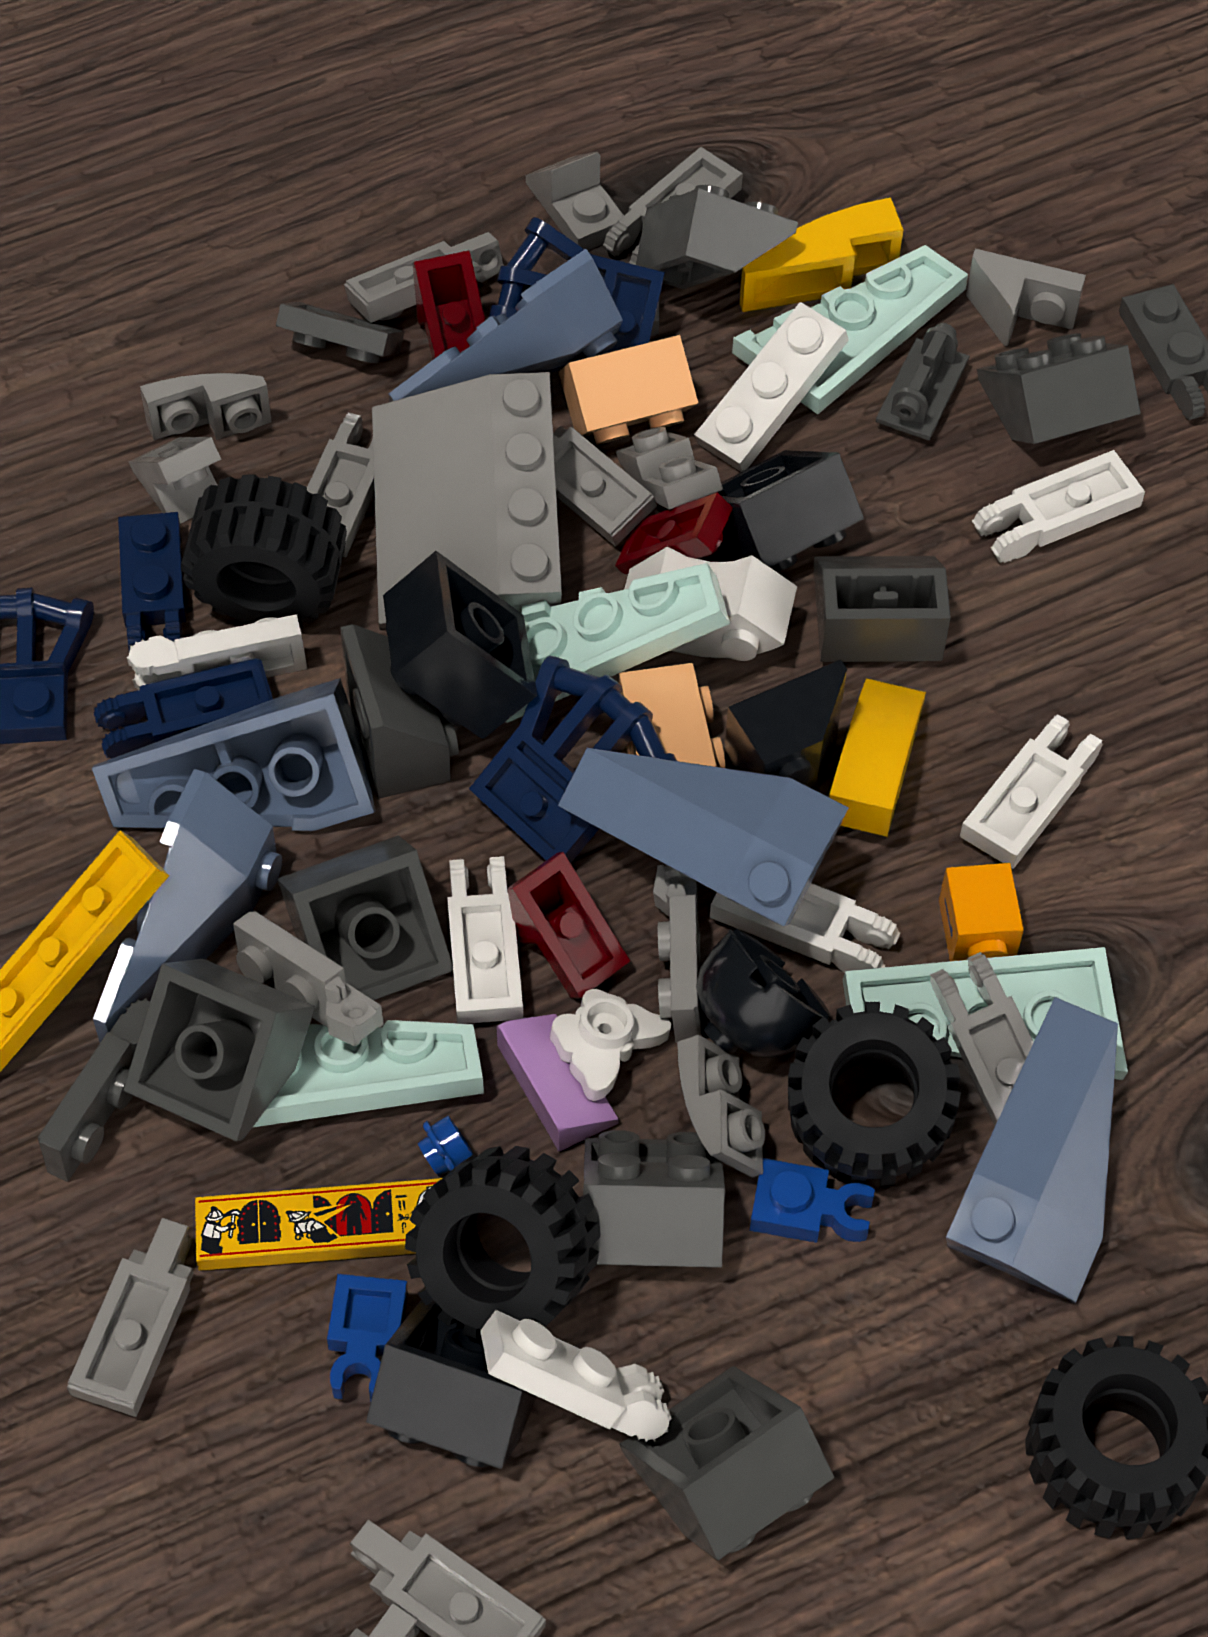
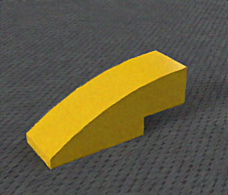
M891 197L854 205L797 228L794 235L742 268L740 307L742 312L821 299L823 294L839 286L843 289H850L853 276L866 274L899 258L903 227Z
M866 678L849 726L829 798L849 807L840 826L888 837L926 692Z

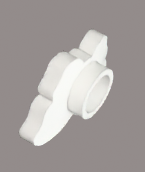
M590 989L583 995L581 1006L575 1014H562L555 1018L551 1027L550 1040L556 1047L560 1059L570 1063V1073L581 1083L587 1099L597 1101L605 1098L612 1090L618 1076L620 1060L624 1062L629 1060L633 1049L651 1048L668 1040L671 1022L668 1018H660V1015L651 1013L639 1005L626 1004V1001L619 996L599 989Z

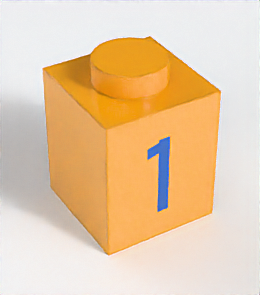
M999 863L946 868L939 905L949 960H968V957L979 952L986 955V958L1017 955L1024 929L1011 864Z

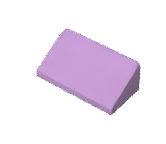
M556 1014L509 1020L497 1025V1046L559 1152L585 1140V1138H589L618 1124V1117L606 1097L597 1101L588 1100L581 1083L570 1073V1063L560 1059L556 1047L550 1040L552 1023L558 1017Z

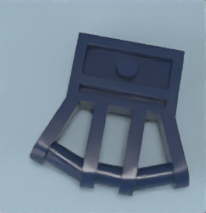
M533 217L525 228V232L528 234L507 266L500 267L497 282L502 285L498 305L491 306L489 317H496L505 313L509 318L517 312L515 306L523 299L520 294L547 275L531 271L546 249L553 250L567 261L584 249L543 220ZM590 253L623 319L619 331L614 334L618 342L604 354L649 343L665 272ZM583 355L582 357H580V358L577 359L576 361L582 360V359H586V356ZM564 366L546 370L543 372H558Z
M33 587L17 588L14 595H0V620L17 619L16 663L0 664V744L67 740L68 672L92 624L94 615L93 602L80 598L67 602L36 594ZM37 619L64 625L48 661H36Z
M548 656L542 663L535 681L537 697L527 704L520 726L471 785L469 790L545 860H548L558 852H564L569 862L572 863L599 828L558 806L575 772L563 759L600 714L605 713L614 722L592 749L621 753L629 742L632 741L639 756L677 761L674 754L666 753L651 723L653 719L652 712L641 702L631 703L621 694L622 686L610 675L598 677L570 668L569 662L565 659ZM562 692L580 697L579 701L544 743L542 737L556 697Z

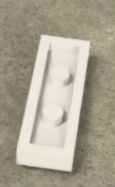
M799 302L694 434L698 445L740 472L747 470L847 344L849 339L846 329Z

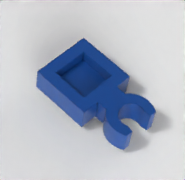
M763 1158V1174L758 1177L749 1231L817 1243L820 1225L832 1227L834 1232L845 1240L852 1242L867 1240L870 1221L854 1219L846 1213L845 1209L850 1206L871 1208L875 1189L863 1183H849L838 1190L826 1188L829 1174L827 1169Z
M337 1274L327 1343L329 1350L346 1353L334 1362L330 1371L331 1389L335 1399H343L345 1382L350 1376L364 1374L371 1379L369 1383L371 1401L381 1364L378 1355L383 1356L385 1344L404 1322L408 1297L407 1281Z

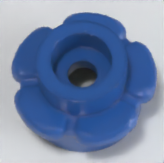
M449 1115L433 1125L428 1120L423 1123L427 1137L417 1144L438 1177L452 1171L474 1154Z

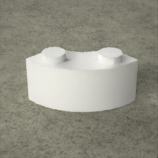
M665 547L629 569L624 590L629 589L631 582L635 579L708 563L716 574L730 624L670 651L700 657L731 658L738 661H748L755 658L757 654L784 645L797 586L752 555L736 561L709 562L687 557L669 547Z

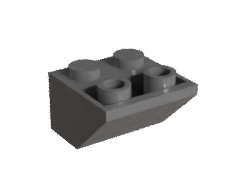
M698 185L695 187V190L682 195L670 196L669 200L646 209L636 265L665 272L663 283L680 289H686L740 270L794 235L798 222L779 216L778 208L762 202H747L744 204L729 199V192L723 188L713 185Z
M1080 333L1055 337L1047 340L1048 350L1029 353L1028 348H1018L994 355L996 364L977 369L980 384L1010 438L1015 441L1036 444L1141 414L1128 345L1106 343L1105 336L1103 335L1083 339Z
M935 556L814 557L820 662H836L838 660H842V662L943 660L951 617L946 568Z
M611 1130L599 1134V1138H585L583 1196L589 1193L595 1206L587 1215L588 1221L599 1222L601 1237L591 1246L600 1251L597 1265L722 1268L725 1198L722 1161L710 1156L697 1133L676 1132L668 1135L667 1140L640 1139L639 1135L634 1132Z

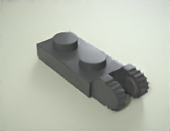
M1174 284L1122 297L1119 309L1120 316L1166 395L1171 394L1186 419L1192 420L1202 417L1206 407L1203 394L1198 386L1203 385L1208 393V341Z
M146 998L143 1001L137 999V1002H131V1006L125 1008L126 1013L121 1014L111 1031L106 1033L38 1136L47 1173L68 1182L81 1162L84 1164L89 1163L98 1152L104 1137V1125L114 1109L125 1108L134 1096L123 1091L150 1004V1001H147Z

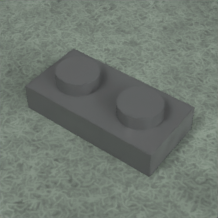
M302 302L281 303L276 322L277 327L294 331L292 340L317 348H326L327 341L347 346L346 356L370 363H379L380 356L400 354L405 333L402 330L373 322L370 323L363 319Z

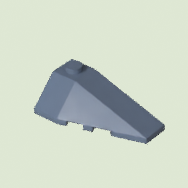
M584 249L520 295L523 299L515 306L517 312L508 318L505 313L496 317L491 316L477 326V330L466 340L470 347L461 353L457 347L444 351L388 393L389 402L489 374L539 373L567 365L583 355L586 358L602 355L610 350L618 342L614 334L619 331L623 319L587 249Z
M340 678L280 696L98 763L92 767L113 827L165 828L194 769L207 772L273 827H292V831H316L375 812L360 734Z
M592 748L586 749L558 804L559 807L782 926H787L791 923L849 807L788 777Z
M197 769L193 770L167 821L160 843L163 846L169 847L163 868L169 877L140 909L137 918V931L139 933L137 940L126 938L120 945L93 1017L99 1042L102 1041L107 1032L111 1031L120 1015L126 1013L125 1008H129L131 1002L135 1003L137 999L143 1001L145 998L147 1001H151L162 963L202 958L206 960L234 931L233 923L248 912H253L263 889L271 891L277 882L282 866V855L276 851L273 826L207 772Z
M1054 997L973 1173L947 1233L946 1241L947 1247L1076 1303L1103 1239L1118 1023Z

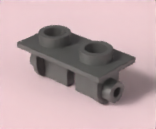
M939 323L927 330L923 340L916 338L875 422L930 441L970 358L969 355L957 352V333L951 325Z

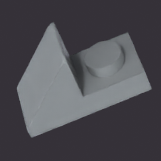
M598 152L572 156L525 175L526 184L563 235L583 249H587V251L603 245L609 229L614 224L616 225L618 220L624 216L600 184L601 156Z
M975 248L966 296L1001 343L1008 347L1017 317L1073 330L1086 275Z
M179 437L128 462L133 473L161 512H178L181 524L193 518L198 499L203 496L204 490L210 485H217L209 465L221 460V457L212 437Z

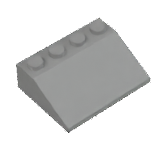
M550 372L489 374L372 407L379 629H386L383 595L435 551L449 559L520 613H522V605L546 600L550 606L561 604L562 590Z

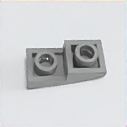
M236 373L198 374L161 380L140 386L146 423L154 441L170 435L182 434L208 423L218 440L237 433H246L256 427L272 422L268 389L263 376Z
M656 427L639 432L632 436V445L616 450L618 461L624 470L652 493L656 503L669 510L723 490L717 467L696 461L689 438L668 432L665 427Z
M700 1035L678 1041V1066L681 1087L690 1119L700 1141L710 1156L750 1177L762 1175V1145L765 1141L762 1111L740 1100L742 1074L739 1067V1057L725 1052L718 1045Z

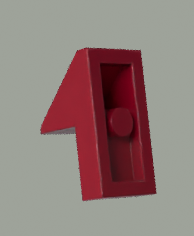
M470 250L412 263L419 325L425 324L432 360L452 347H457L460 353L470 347L466 341L467 338L477 330V326L485 321Z
M716 492L644 518L630 532L615 567L623 574L628 575L630 568L665 547H669L687 557L718 562L720 558L718 547L724 537L722 531L733 507Z
M564 852L556 853L507 888L518 942L537 943L570 998H582L586 991L594 989L630 962Z

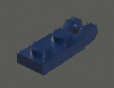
M178 512L118 517L122 614L125 628H127L129 652L130 646L135 645V642H140L142 639L147 641L144 626L165 624L163 637L175 642L176 639L183 638L182 622H186L184 575L181 571L183 558Z
M255 658L139 686L140 690L102 700L101 703H97V707H94L93 713L98 727L109 730L117 729L110 731L109 734H105V738L102 739L104 755L112 759L270 701L273 698L262 661ZM146 715L148 721L138 723Z

